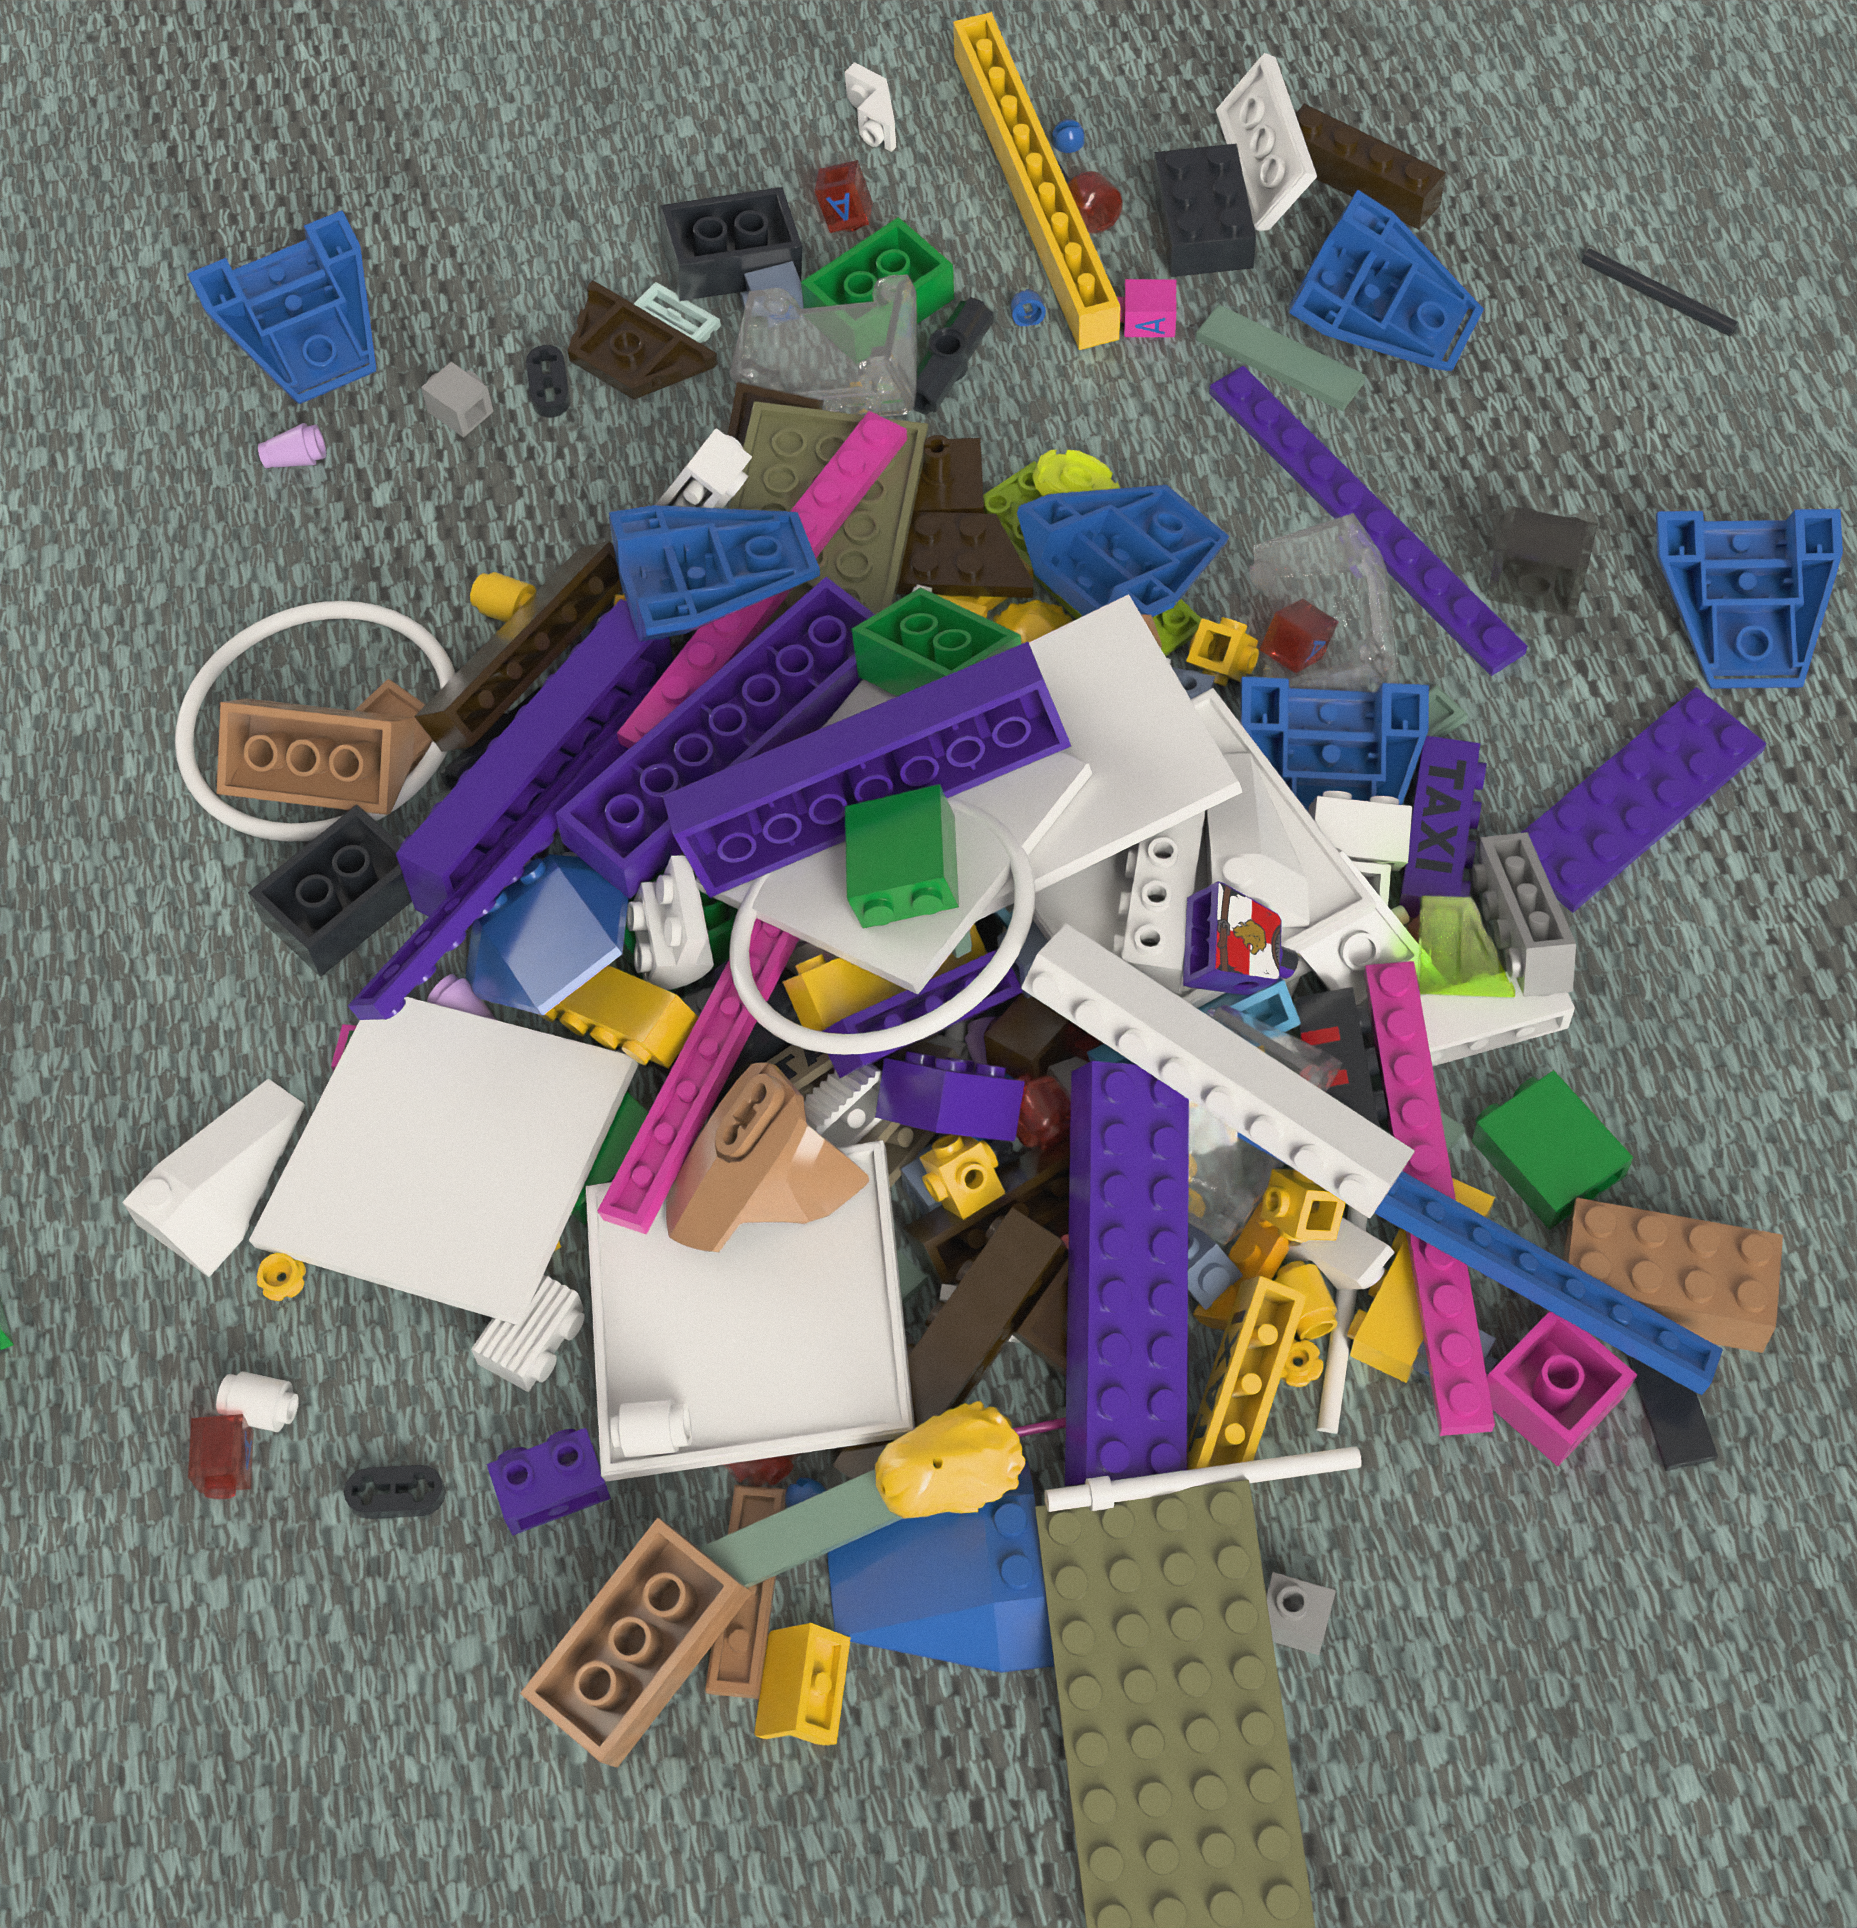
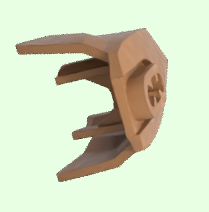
M754 1063L740 1076L720 1102L697 1138L672 1184L666 1201L668 1235L674 1241L693 1249L705 1252H720L734 1231L742 1223L788 1222L806 1224L829 1216L863 1189L869 1182V1177L845 1153L806 1123L803 1095L776 1065Z

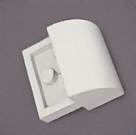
M671 856L664 874L658 876L657 882L641 883L634 901L628 903L626 917L628 929L635 931L637 940L634 950L636 971L643 973L644 981L665 990L675 989L697 981L706 975L714 965L700 892L695 882L693 869L686 856Z

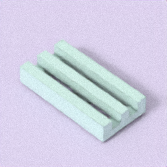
M657 282L634 303V305L699 343L705 342L713 331H717L721 327L719 318L688 300L679 302L676 293ZM657 296L703 325L700 328L682 318L681 314L671 308L667 309L653 301V299Z

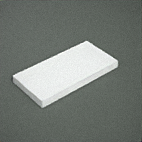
M1264 53L1216 109L1226 143H1237L1255 229L1259 231L1270 230L1317 178L1276 57Z

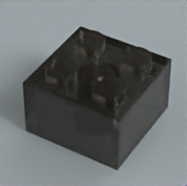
M1507 505L1486 599L1575 617L1598 523L1584 521L1576 517H1564L1539 512L1531 508Z

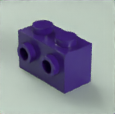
M586 1428L578 1431L575 1429L558 1431L552 1434L545 1443L529 1449L525 1447L509 1449L500 1454L496 1461L486 1464L504 1520L512 1536L611 1499L606 1482L601 1477V1467Z

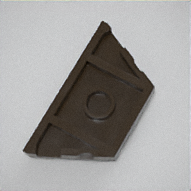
M594 280L588 284V299L584 310L580 309L576 322L577 331L572 334L567 350L570 362L633 400L713 369L718 365L717 353Z
M913 512L896 594H910L918 584L932 588V593L945 596L1033 598V580L996 514Z

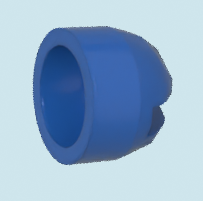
M1064 119L1058 122L1052 133L1054 148L1063 153H1073L1080 150L1084 145V130L1080 123L1072 119Z
M1026 289V291L1016 293L1011 300L1010 309L1013 320L1017 325L1021 327L1037 325L1044 319L1046 314L1044 302L1036 291ZM1030 303L1033 310L1026 313L1023 305ZM1032 315L1029 319L1023 317V316Z
M801 1477L796 1481V1484H790L786 1489L787 1508L827 1491V1489L814 1478Z

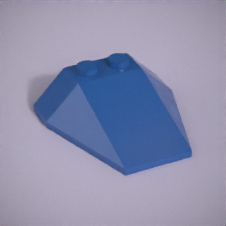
M1359 190L1355 192L1320 247L1289 304L1290 314L1325 336L1436 370L1446 371L1454 369L1484 310L1391 210ZM1468 308L1473 311L1446 362L1442 361Z
M343 210L304 225L306 240L232 270L227 258L187 273L205 313L298 404L377 372L361 247ZM369 363V365H367V366H364V367H362V368H360V369H357V370H355V371H353V372H350V373L345 374V375H343V376H341V377H338V378H336V379H334V380H331V381H329V382H326V383H324V384H322V385H319V386H317V387H315V388H312V389H310V390H308V391H305V392H303V393L297 394V393H299V392H302V391H304V390H307V389H309V388H311V387H314V386H316V385H318V384H321V383H323V382H325V381H328V380H330V379H332V378H335V377H337V376H339V375H342V374H344V373H347V372H349V371H351V370H354V369H356V368H358V367H361V366H363V365Z
M1168 485L1048 494L1019 506L1017 511L1034 574L1049 586L1055 594L1059 595L1077 610L1082 617L1128 594L1141 615H1152L1154 617L1173 608L1225 546L1229 535Z
M659 505L609 512V522L620 582L639 642L687 634L820 576V568L798 512Z
M1797 509L1786 520L1704 521L1703 511L1657 512V558L1709 688H1802L1843 554L1841 509ZM1798 675V678L1714 679L1713 677Z
M1242 676L1240 724L1308 813L1309 806L1317 796L1323 797V793L1326 791L1347 792L1352 795L1351 800L1368 802L1374 796L1394 797L1399 799V805H1402L1429 731V685L1382 683L1376 692L1289 688V679Z
M549 854L543 860L535 859L524 866L525 871L521 877L504 890L502 889L494 898L496 904L492 910L483 917L473 921L465 977L471 985L472 991L479 999L544 1015L622 955L628 898L580 857Z
M1025 1461V1466L1021 1473L1018 1474V1487L1015 1490L1010 1489L1006 1491L995 1502H986L982 1508H978V1512L963 1514L943 1512L926 1517L903 1518L827 1552L835 1632L850 1637V1642L1000 1673L1054 1667L1035 1497L1028 1461Z

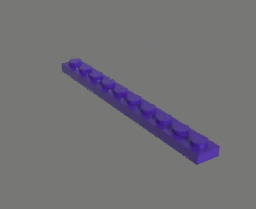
M1241 366L1209 386V394L1490 676H1493L1526 654L1528 646L1245 366Z
M653 686L637 688L350 1002L348 1007L359 1020H387L399 1013L406 1004L404 998L415 986L427 981L435 973L437 961L446 952L455 949L464 941L467 935L465 930L473 921L491 911L496 904L494 898L505 886L516 882L524 873V865L528 860L552 843L554 840L552 834L558 828L556 812L629 749L619 744L617 732Z

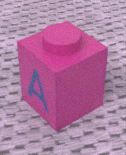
M1125 279V297H1117L1120 304V323H1124V337H1175L1176 279Z

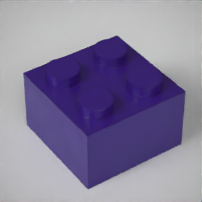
M906 1051L905 1061L884 1058L875 1118L936 1133L1015 1142L1025 1081L1006 1078V1068L976 1063L974 1071L975 1061L954 1057L936 1059V1056Z

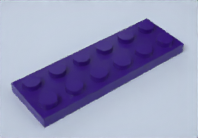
M1694 688L1521 832H1528L1557 900L1574 913L1764 751L1767 743L1699 688Z

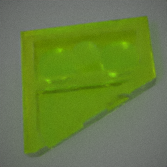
M1420 897L1418 986L1420 995L1515 998V988L1506 976L1497 956L1496 947L1483 927L1481 915L1472 897Z

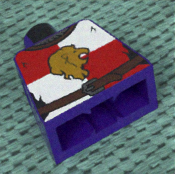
M1219 881L1187 897L1183 985L1203 990L1251 995L1276 983L1279 977L1283 979L1290 978L1297 968L1298 954L1295 950L1281 946L1282 920L1278 913Z

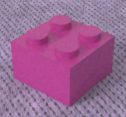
M1549 1311L1488 1374L1487 1381L1492 1409L1556 1466H1559L1624 1398L1637 1374L1587 1331Z

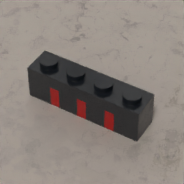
M1353 987L1294 998L1297 1015L1301 1022L1299 1027L1309 1082L1380 1128L1378 1120L1388 1119L1383 1089L1372 1090L1370 1077L1379 1076L1380 1073L1375 1047L1364 1048L1362 1034L1372 1033L1367 1005H1356Z

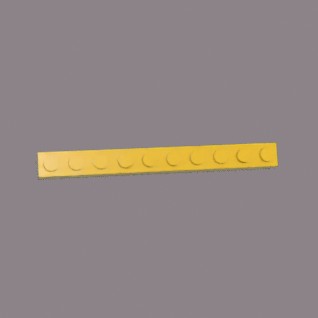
M992 12L953 21L955 60L1078 349L1082 350L1119 340V301Z

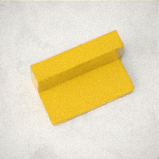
M813 1623L772 1630L769 1633L754 1731L756 1737L770 1739L791 1735L818 1745L828 1746L837 1744L850 1637Z

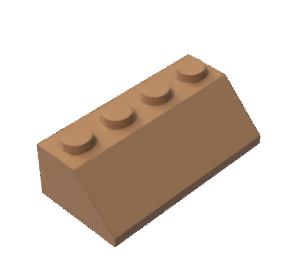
M247 698L220 702L216 794L351 810L354 806L358 805L368 813L391 814L412 766L415 718Z

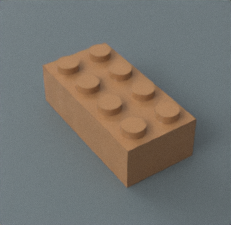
M1576 1198L1567 1224L1563 1255L1565 1262L1716 1345L1763 1353L1776 1327L1783 1245L1782 1234Z
M657 1518L520 1694L599 1762L618 1768L753 1592L675 1528Z

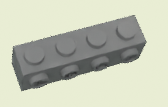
M1528 832L1480 837L1479 864L1472 866V884L1475 893H1482L1485 919L1487 921L1493 920L1496 946L1498 949H1504L1506 952L1505 960L1508 976L1517 979L1523 997L1549 996L1555 993L1573 992L1576 942Z

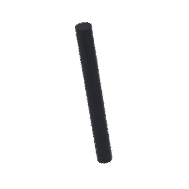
M1591 248L1583 256L1582 264L1729 337L1738 328V321Z

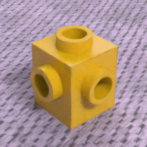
M1222 617L1220 624L1202 618L1198 630L1191 639L1186 662L1203 670L1202 674L1215 676V684L1226 687L1228 679L1241 683L1242 676L1246 677V674H1251L1256 666L1259 656V650L1256 648L1258 640L1245 633L1248 626L1243 623Z
M948 1134L935 1141L932 1145V1150L919 1157L927 1174L922 1176V1180L929 1194L936 1202L941 1201L945 1209L963 1220L1006 1194L994 1170L998 1166L997 1158L991 1147L984 1140L978 1141L970 1136Z
M1272 1169L1268 1187L1263 1196V1207L1260 1217L1279 1228L1278 1234L1281 1237L1292 1241H1336L1345 1202L1295 1169Z

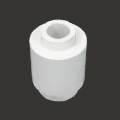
M244 1371L238 1375L227 1374L220 1385L216 1401L218 1414L227 1416L229 1422L273 1432H279L283 1428L284 1423L290 1424L298 1408V1395L293 1393L291 1382Z
M673 1399L622 1404L619 1415L612 1416L611 1436L614 1447H622L625 1457L675 1453L678 1452L679 1447L689 1446L692 1439V1426L688 1405L686 1403L675 1404Z

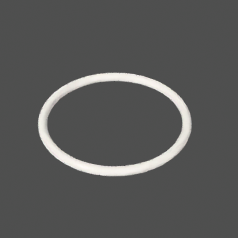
M325 601L290 608L264 618L244 629L216 651L201 668L192 681L178 713L175 729L176 757L181 776L188 790L209 814L237 831L269 840L288 842L312 841L342 816L309 823H281L258 819L244 814L225 803L205 782L196 762L193 744L196 718L208 690L222 671L235 658L254 644L295 625L325 619L370 621L400 632L419 646L430 659L442 689L456 672L446 651L436 638L422 625L395 610L379 605L353 601ZM432 741L422 760L406 777L392 812L412 798L428 782L448 751L441 752L434 741ZM366 812L375 821H378L383 817L387 816L384 814Z
M951 797L947 798L952 808L958 809L984 824L1003 845L1010 859V868L1015 885V903L1007 933L989 964L964 990L951 1000L910 1022L880 1031L861 1034L826 1033L800 1026L784 1018L765 1001L752 976L749 949L751 934L757 914L752 909V905L770 873L756 878L739 907L730 940V968L734 985L741 1001L758 1023L773 1035L798 1047L822 1053L846 1055L885 1051L910 1044L944 1029L977 1006L998 985L1013 965L1026 941L1035 907L1033 870L1026 851L1020 847L1013 834L997 818L970 803Z

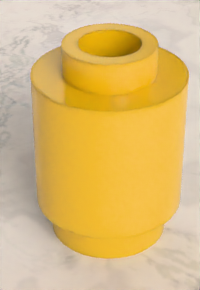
M497 572L490 574L482 573L473 583L470 601L472 606L478 608L481 614L506 623L537 591L531 584Z
M1294 1261L1277 1271L1275 1282L1308 1294L1296 1329L1300 1340H1313L1331 1332L1338 1324L1335 1318L1337 1308L1318 1267L1314 1264L1305 1265L1304 1261Z

